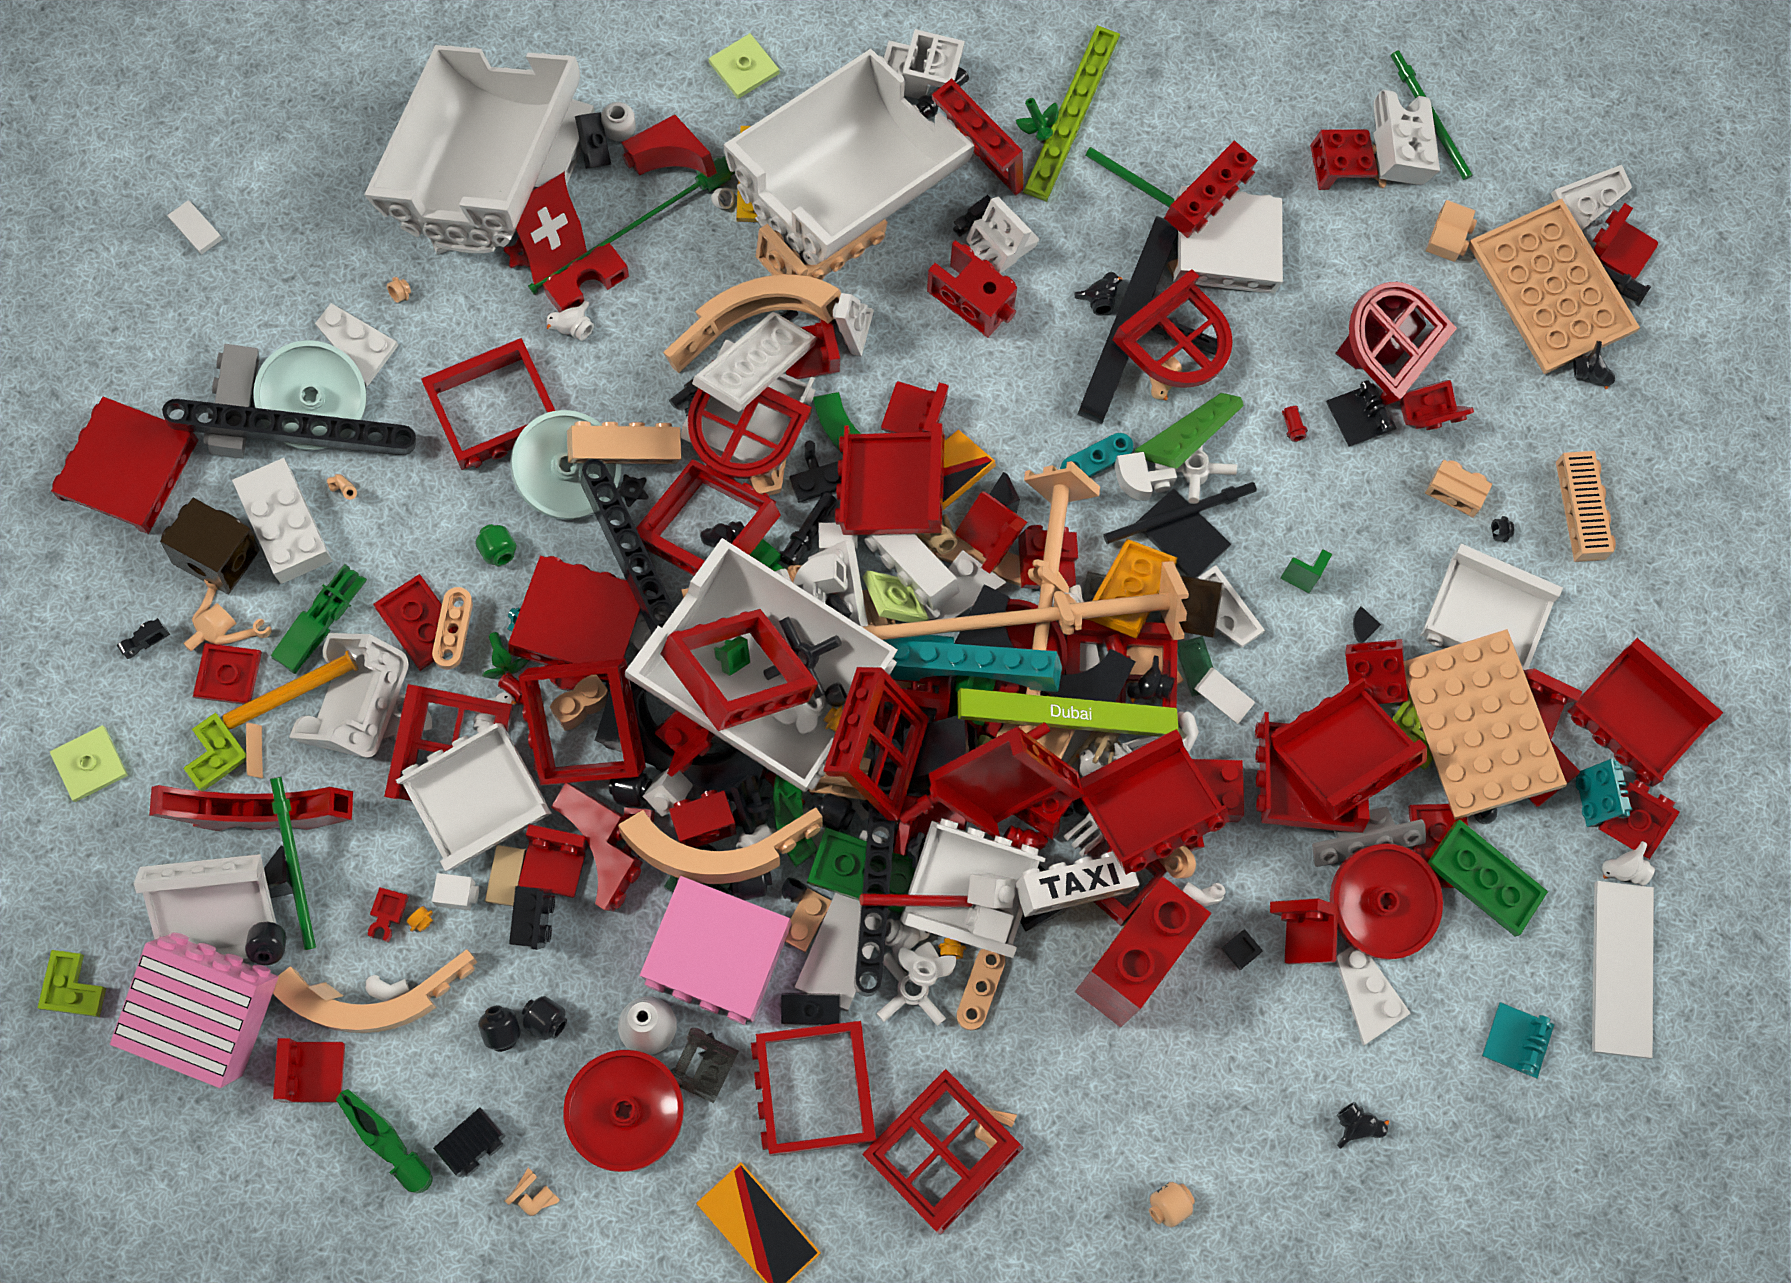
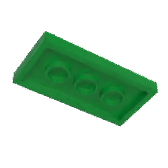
M1461 820L1454 822L1427 862L1433 871L1514 937L1521 935L1548 893L1545 888Z
M825 827L807 884L859 901L860 894H862L866 841ZM894 850L892 853L889 894H908L916 869L912 868V859H909L907 855L894 853ZM876 859L870 862V867L873 871L882 872L885 870V864L881 860ZM871 888L867 892V894H883L878 888ZM888 906V911L901 915L904 906Z

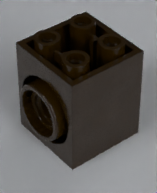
M194 497L188 504L182 506L178 513V518L163 531L160 540L173 565L202 581L205 579L210 584H214L218 590L228 595L260 551L249 527L233 515L222 510H216Z

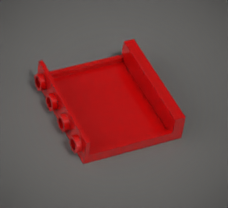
M103 396L99 404L93 407L87 426L80 431L75 448L68 453L63 470L53 481L51 492L61 501L67 499L134 525L138 531L149 535L199 440L194 432L172 429L164 419Z
M931 423V432L851 434L849 425L845 426L844 436L839 438L840 453H843V460H838V475L842 476L841 484H837L836 489L837 500H840V508L835 509L836 525H840L843 535L942 533L945 451L943 424Z
M540 555L510 636L508 651L510 655L547 666L623 659L640 613V607L626 580L616 578L614 574L609 572L599 573L592 571L582 564L572 565L565 563L555 556L544 557ZM607 673L595 674L602 682L609 683Z
M1638 637L1628 644L1581 695L1579 702H1575L1567 711L1572 715L1571 720L1577 726L1585 727L1593 734V740L1597 744L1608 747L1614 753L1616 761L1624 766L1628 765L1636 772L1635 776L1640 782L1654 787L1664 779L1663 776L1704 730L1723 714L1717 706Z
M1363 678L1355 683L1347 684L1341 692L1333 697L1323 699L1317 707L1309 712L1301 713L1296 720L1286 726H1280L1271 735V750L1333 821L1427 761V746L1420 739L1413 742L1365 691V680Z
M1264 712L1261 722H1257L1255 726V739H1259V746H1257L1255 753V762L1260 763V770L1256 774V787H1260V795L1257 796L1256 811L1261 812V823L1363 833L1370 820L1369 799L1333 821L1271 750V735L1277 728L1286 726L1288 723L1269 722V712Z
M1019 727L1003 733L929 773L932 797L993 838L1000 836L997 823L1060 790L1073 800L1084 796L1078 771Z
M1177 729L1080 778L1084 793L1081 799L1126 875L1143 870L1148 863L1158 858L1168 857L1177 848L1183 845H1191L1199 837L1210 831H1218L1229 822L1226 806H1221L1184 747L1182 737Z

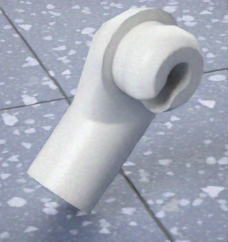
M1188 882L1183 889V892L1203 907L1221 902L1226 892L1224 886L1219 883H1214L1211 887L1201 890Z
M372 975L365 982L367 993L383 1002L397 998L410 991L406 979L389 985L380 980L379 976Z

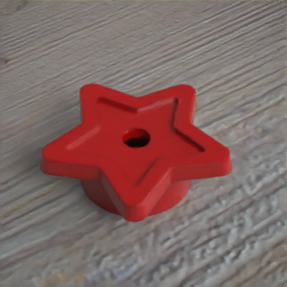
M518 238L515 245L504 247V252L510 257V268L517 265H525L530 268L528 257L520 238Z

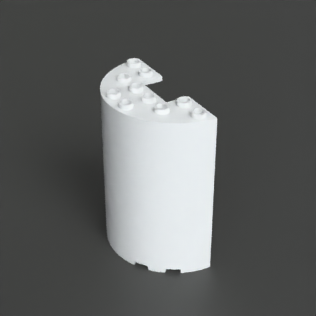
M435 45L364 194L365 197L384 217L391 215L399 221L401 229L415 237H419L422 234L435 240L434 245L464 253L494 252L495 247L506 246L514 234L579 85L580 70L576 57L527 53L526 58L533 70L510 69L507 67H491L482 49Z
M872 49L861 54L724 144V152L729 170L735 171L736 177L740 182L737 188L745 203H752L758 215L755 217L762 227L768 223L774 231H778L790 249H794L799 254L800 259L804 258L809 265H817L965 165L972 157L975 145L968 136H964L951 120H947L939 112L935 115L934 124V122L928 121L915 105H911L904 98L905 80L899 72H895L887 64L886 60L882 56H878Z
M722 538L690 581L688 593L662 628L658 626L626 669L625 677L803 792H806L808 789L813 791L821 777L826 774L823 770L836 733L830 728L825 729L827 723L823 720L832 708L826 702L825 695H823L826 703L825 712L818 718L816 728L809 733L799 734L795 724L783 725L773 718V714L717 731L660 653L666 643V638L674 631L690 629L698 624H708L723 617L729 618L739 615L744 611L750 612L761 609L790 646L779 623L780 620L790 617L801 642L817 645L835 635L839 636L842 645L820 655L814 670L824 691L830 685L839 681L845 689L847 696L857 667H882L890 675L897 663L893 660L897 649ZM750 633L741 636L748 639L751 663L731 676L722 672L721 661L715 658L714 648L724 646V641L690 650L728 701L788 683L782 674L770 680L765 678L763 671L774 664ZM799 651V659L803 664H806L805 654Z

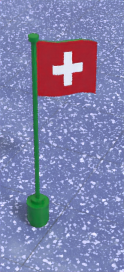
M726 156L713 159L716 174L707 178L703 173L696 170L695 184L588 251L581 222L568 194L565 171L533 190L516 227L528 257L533 283L528 285V288L533 295L538 292L537 289L542 287L553 274H560L572 262L587 257L598 246H604L609 242H613L698 187L712 192L731 180V176L735 174V171L729 170Z

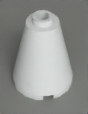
M652 996L640 997L631 1001L623 1009L618 1021V1032L623 1044L629 1050L640 1051L649 1055L660 1053L667 1048L674 1039L677 1028V1021L672 1008L665 1001ZM648 1017L645 1022H640L643 1018Z

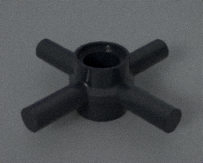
M790 617L780 620L779 623L792 650L797 656L799 651L805 654L806 664L804 665L818 682L813 693L815 699L825 695L826 693L814 668L819 661L820 655L842 645L839 636L835 635L817 645L801 642ZM775 665L763 671L767 680L781 675Z

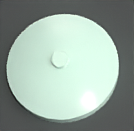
M305 340L287 344L276 350L265 360L256 376L254 384L255 408L362 420L366 408V387L357 365L346 353L324 342ZM261 419L263 425L266 428H268L270 426V422L268 420ZM288 423L284 426V430L289 433L295 432L299 428L296 423ZM316 426L312 430V433L317 436H322L327 432V429L323 426ZM345 429L340 433V436L346 439L354 431ZM283 442L291 447L303 450H320L328 448L322 446Z
M558 410L535 418L520 433L512 449L510 461L511 474L519 494L533 509L555 519L573 520L594 513L580 482L584 463H568L567 430L575 422L580 421L591 422V426H602V424L594 418L577 411ZM605 464L617 488L621 475V464ZM596 474L588 475L589 477L594 479L599 478V476ZM607 497L599 498L601 501L608 502L610 500Z

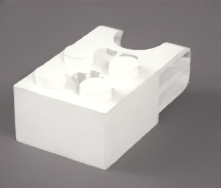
M1385 89L1380 91L1374 100L1376 131L1373 133L1379 179L1423 185L1440 171L1431 101L1427 97L1418 96L1409 104L1406 110L1401 106L1396 92Z

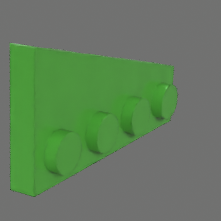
M1226 393L1218 394L1136 448L1135 453L1144 452L1146 461L1177 469L1244 406L1242 398Z

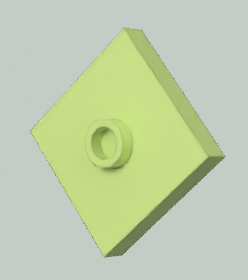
M751 33L708 58L709 64L737 99L780 74L779 68Z
M868 570L862 578L880 617L908 623L929 620L923 605L915 597L914 590L910 586L905 587L898 577Z
M103 725L50 751L67 791L74 802L128 776L107 729Z

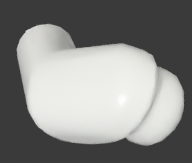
M1180 711L1177 713L1178 726L1188 736L1187 752L1189 753L1199 734L1194 715L1190 712Z

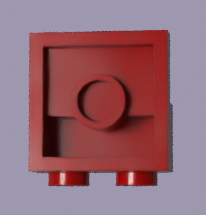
M1030 525L1018 536L1021 588L1041 589L1039 585L1029 578L1028 571L1031 568H1036L1033 566L1034 560L1039 559L1043 561L1047 530H1043L1042 525ZM1064 527L1059 572L1069 588L1076 585L1075 561L1079 558L1077 532H1069V528Z
M1636 779L1633 784L1626 780V786L1621 787L1620 790H1628V794L1621 797L1629 798L1630 806L1632 807L1630 817L1612 818L1602 822L1598 829L1633 850H1636L1642 841L1647 843L1643 856L1650 860L1680 811L1673 808L1676 802L1660 794L1656 798L1649 794V786Z

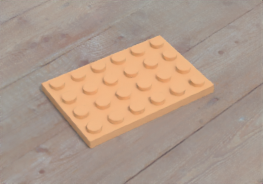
M1559 199L1469 241L1468 246L1544 374L1573 362L1576 357L1590 354L1594 349L1596 341H1602L1601 348L1636 333L1640 329L1563 199Z
M1508 629L1404 661L1407 689L1455 820L1566 787L1567 783Z

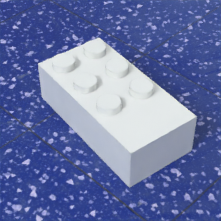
M285 458L232 480L273 574L280 584L333 562Z

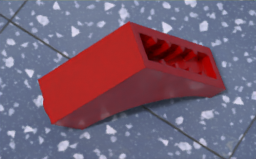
M675 114L621 142L625 152L622 154L625 164L629 169L633 167L639 176L651 170L671 166L692 168L703 173L707 178L717 173L711 153Z

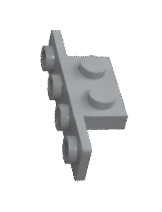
M1387 806L1369 810L1370 820L1363 833L1334 830L1337 838L1313 843L1314 864L1316 867L1342 862L1354 852L1371 845L1395 844L1411 847L1424 844L1426 842L1425 823L1421 819L1395 825Z

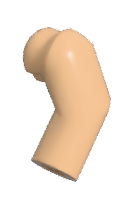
M335 474L334 477L327 479L330 491L334 492L340 489L344 497L349 500L357 496L356 488L343 475Z

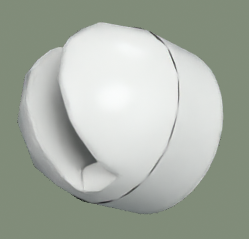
M718 188L711 196L713 205L719 209H729L734 204V193L729 188Z

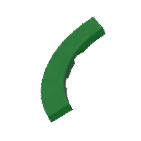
M839 392L813 397L820 423L833 445L839 451V438L844 436L845 426L849 425L851 434H861L849 420Z
M776 774L773 803L777 830H780L803 815V791ZM804 837L796 842V846L787 852V855L797 868L817 853L818 848L812 838L806 839Z

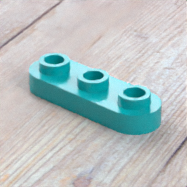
M1115 433L1063 460L1060 469H1065L1067 462L1072 461L1084 473L1092 477L1114 466L1117 456L1131 454L1134 446L1133 441L1127 434ZM1121 442L1125 447L1119 448L1116 446V443ZM1099 454L1102 459L1096 460L1093 458V455Z

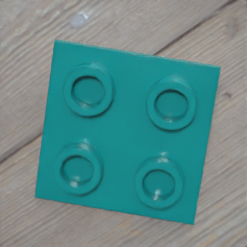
M1613 759L1606 760L1581 770L1579 775L1576 776V788L1580 794L1582 815L1585 818L1587 827L1615 817H1630L1632 807L1630 806L1629 798L1621 797L1627 795L1628 790H1620L1621 787L1626 786V782H1622L1624 781L1623 767L1619 765L1618 761H1613Z
M1499 1002L1482 1056L1538 1079L1555 1024L1550 1023L1551 1019L1543 1015L1535 1017Z

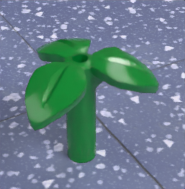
M1028 98L1025 104L1032 118L1017 119L1016 124L1027 134L1037 132L1036 139L1044 141L1053 135V130L1047 126L1056 123L1059 115L1058 105L1053 103L1042 115L1035 99Z
M493 632L488 636L493 649L492 665L496 668L483 672L482 677L500 679L505 675L506 671L515 674L528 663L529 660L523 658L511 662L512 656L504 648L498 632Z

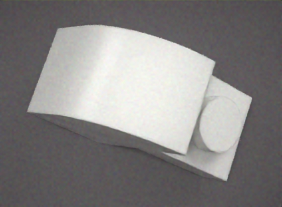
M1144 452L1117 456L1114 464L1119 486L1128 496L1136 500L1149 501L1153 490L1157 493L1168 491L1173 487L1177 479L1175 468L1148 472Z
M835 553L812 558L801 566L793 583L825 603V594L846 590V564Z

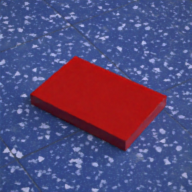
M418 574L375 602L373 606L419 671L434 662L432 652L442 604L423 577ZM455 626L449 629V633L452 634L458 631V627Z
M1415 804L1408 806L1410 822L1422 819L1425 823L1426 842L1413 846V851L1426 862L1429 861L1455 821L1461 820L1468 826L1467 817L1454 819L1449 804ZM1435 872L1441 889L1454 888Z

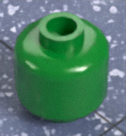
M489 524L480 530L475 545L487 564L503 566L514 558L517 545L505 526Z

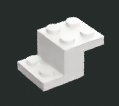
M915 29L910 45L889 41L884 59L895 72L897 71L903 76L905 80L904 96L919 99L928 94L930 85L942 87L951 78L955 81L965 41Z

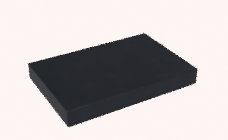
M1173 488L1137 522L1190 503ZM1199 512L1142 532L1159 550L1177 557L1176 566L1186 576L1197 578L1231 546V543Z

